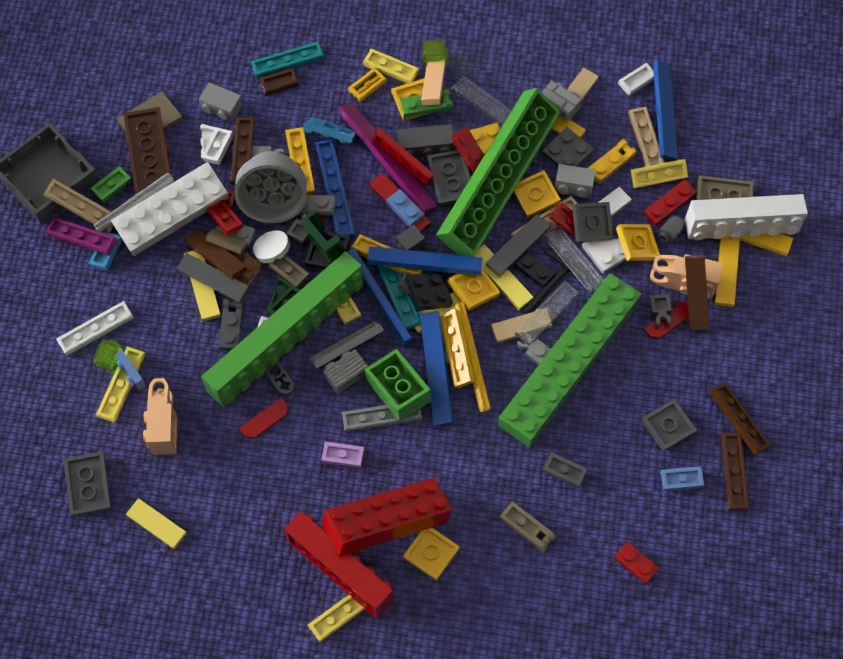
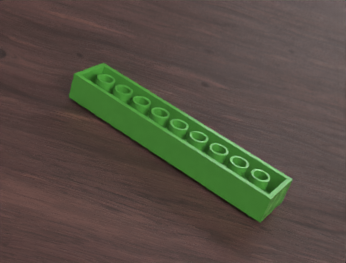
M538 88L526 90L522 93L436 234L458 255L471 257L476 255L561 112Z
M345 251L201 376L207 392L222 407L232 403L241 391L247 390L256 378L258 379L263 376L267 368L274 366L282 355L289 353L299 340H304L313 328H317L322 323L323 319L331 316L341 303H346L355 291L358 292L363 287L362 265Z
M609 273L498 417V426L530 448L639 304L642 293Z

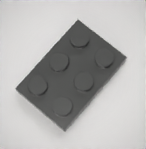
M459 150L427 155L429 169L434 174L432 181L439 207L455 204L470 180L467 163Z
M100 451L64 458L70 516L77 517L112 510L104 452Z

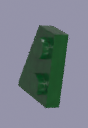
M281 276L277 279L276 289L273 290L272 300L267 307V313L270 316L300 291V289Z

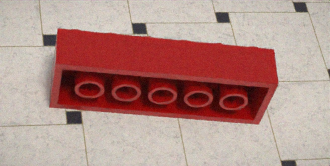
M434 477L326 509L322 525L337 555L340 557L446 524L453 509Z
M300 511L284 528L287 541L378 620L394 603L392 585L385 579L381 581L376 576V571L370 566L365 567L361 563L362 560L355 553L339 557L324 527L320 528L315 524L316 520L310 514L305 515Z

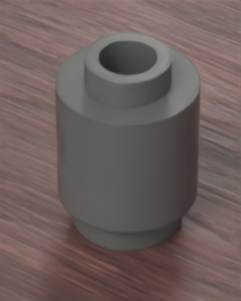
M678 216L669 218L658 230L660 240L664 243H673L684 230V221Z

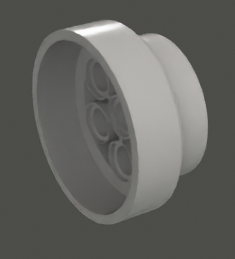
M273 151L259 153L239 169L235 181V200L241 211L256 221L264 223L284 222L295 217L303 209L307 197V180L302 169L287 155Z

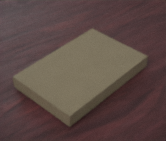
M163 91L128 111L133 112L160 107L164 130L182 120V116ZM122 115L117 118V122L126 133L124 116Z
M698 175L696 200L753 197L754 182Z

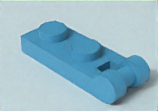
M311 117L303 126L304 131L307 133L314 131L326 138L333 137L339 139L341 143L345 144L352 143L357 134L354 130L315 117Z

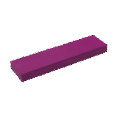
M56 217L53 218L45 232L48 236L110 256L118 242L114 236Z

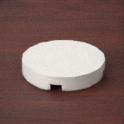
M282 231L266 232L256 240L253 246V253L258 261L272 263L275 259L284 257L290 247L289 239Z

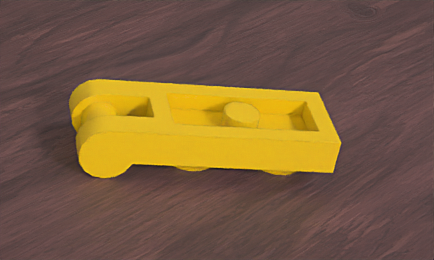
M622 139L588 169L595 170L594 179L600 184L633 158L637 150L633 147L631 148L628 142Z

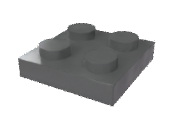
M568 127L542 150V154L557 167L559 164L579 167L594 152L593 147Z
M610 202L572 205L576 242L614 239Z
M675 399L641 419L663 452L697 432Z

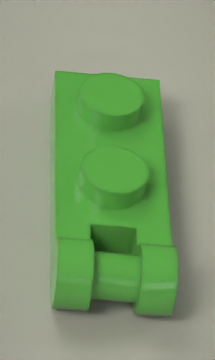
M442 90L441 100L443 102L439 105L423 106L421 102L422 95L400 98L403 117L451 110L454 106L450 100V90Z

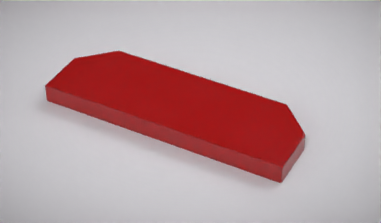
M684 300L672 308V314H668L671 318L670 326L667 325L666 320H661L660 327H657L655 320L643 329L650 338L660 339L689 318L688 305Z
M281 397L239 427V430L246 438L258 437L287 416L288 405Z

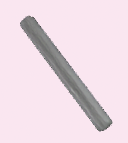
M166 173L96 222L94 228L98 232L105 231L113 225L112 219L173 183L174 179L171 174Z

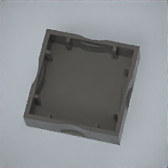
M50 122L30 136L21 146L11 150L0 159V181L40 224L63 208V206L43 195L53 178L80 194L99 180L95 169L79 152L68 144L62 134Z

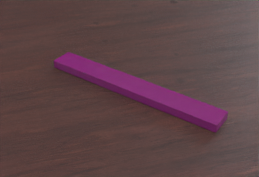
M353 103L341 105L338 108V112L411 201L424 214L435 211L438 205L414 176L373 141L375 129Z

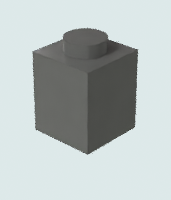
M412 225L396 236L395 247L396 249L419 251L425 247V237L415 225Z

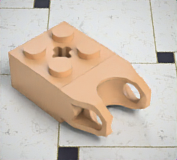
M685 254L684 258L673 255L655 257L649 279L659 286L687 295L685 256L691 255ZM705 259L708 299H713L719 284L723 263ZM664 260L668 266H658L657 262ZM658 272L665 277L661 280L656 279L654 273Z
M154 378L150 383L147 411H144V423H147V430L143 431V440L146 442L147 449H150L152 455L177 453V415L173 408V395L164 378ZM157 383H163L165 386L164 389L158 388L156 392L153 388Z

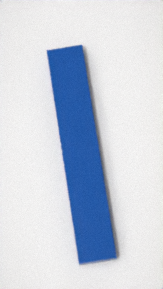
M657 60L653 63L660 157L676 161L678 160L671 66Z
M333 139L315 142L326 194L334 195L336 198L332 215L335 233L349 235L351 238L356 237Z
M369 246L367 264L481 276V257Z
M355 248L349 250L348 254L362 265L364 284L403 346L406 348L412 345V337Z
M437 310L420 314L428 385L432 398L433 425L435 427L454 423L440 312Z

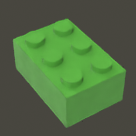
M397 349L364 369L367 382L399 422L432 401L430 388Z

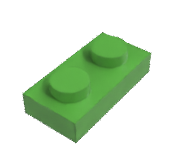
M119 166L91 187V191L104 204L131 183L132 179Z

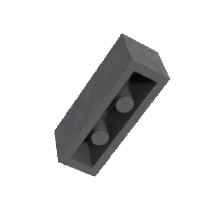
M452 124L397 130L398 144L413 157L454 150V142L450 138L453 135Z

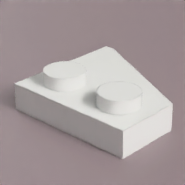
M201 124V158L205 162L220 165L234 134L229 130Z
M620 239L582 243V248L602 274L626 260Z

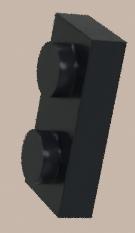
M528 251L514 264V267L542 288L556 274L555 271Z

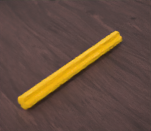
M457 303L454 309L460 312L475 380L473 387L479 411L487 412L491 407L464 303Z

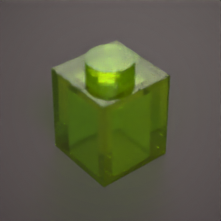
M424 40L423 65H427V62H438L448 59V48H445V41Z
M102 339L93 357L95 365L114 373L117 367L116 361H118L115 354L122 350L120 344L111 339L109 341Z

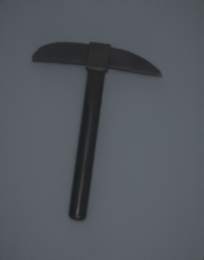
M544 251V253L562 264V267L522 310L523 314L530 313L567 272L571 271L588 285L589 276L587 272L570 257L554 251Z

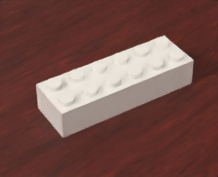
M206 162L115 217L111 222L134 257L206 213L208 207L221 200L226 201L229 199V196L209 163Z
M803 194L691 200L685 217V226L688 239L702 240L704 238L720 239L728 236L739 238L742 235L757 237L760 234L775 236L779 233L793 235L799 233L808 212Z

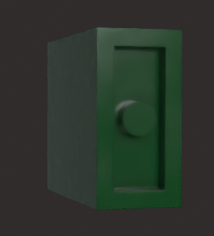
M316 210L307 213L300 219L309 239L329 264L333 263L345 252V248L337 235L328 241L321 235L326 229Z

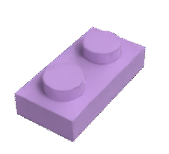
M325 441L321 461L322 463L361 468L364 447Z

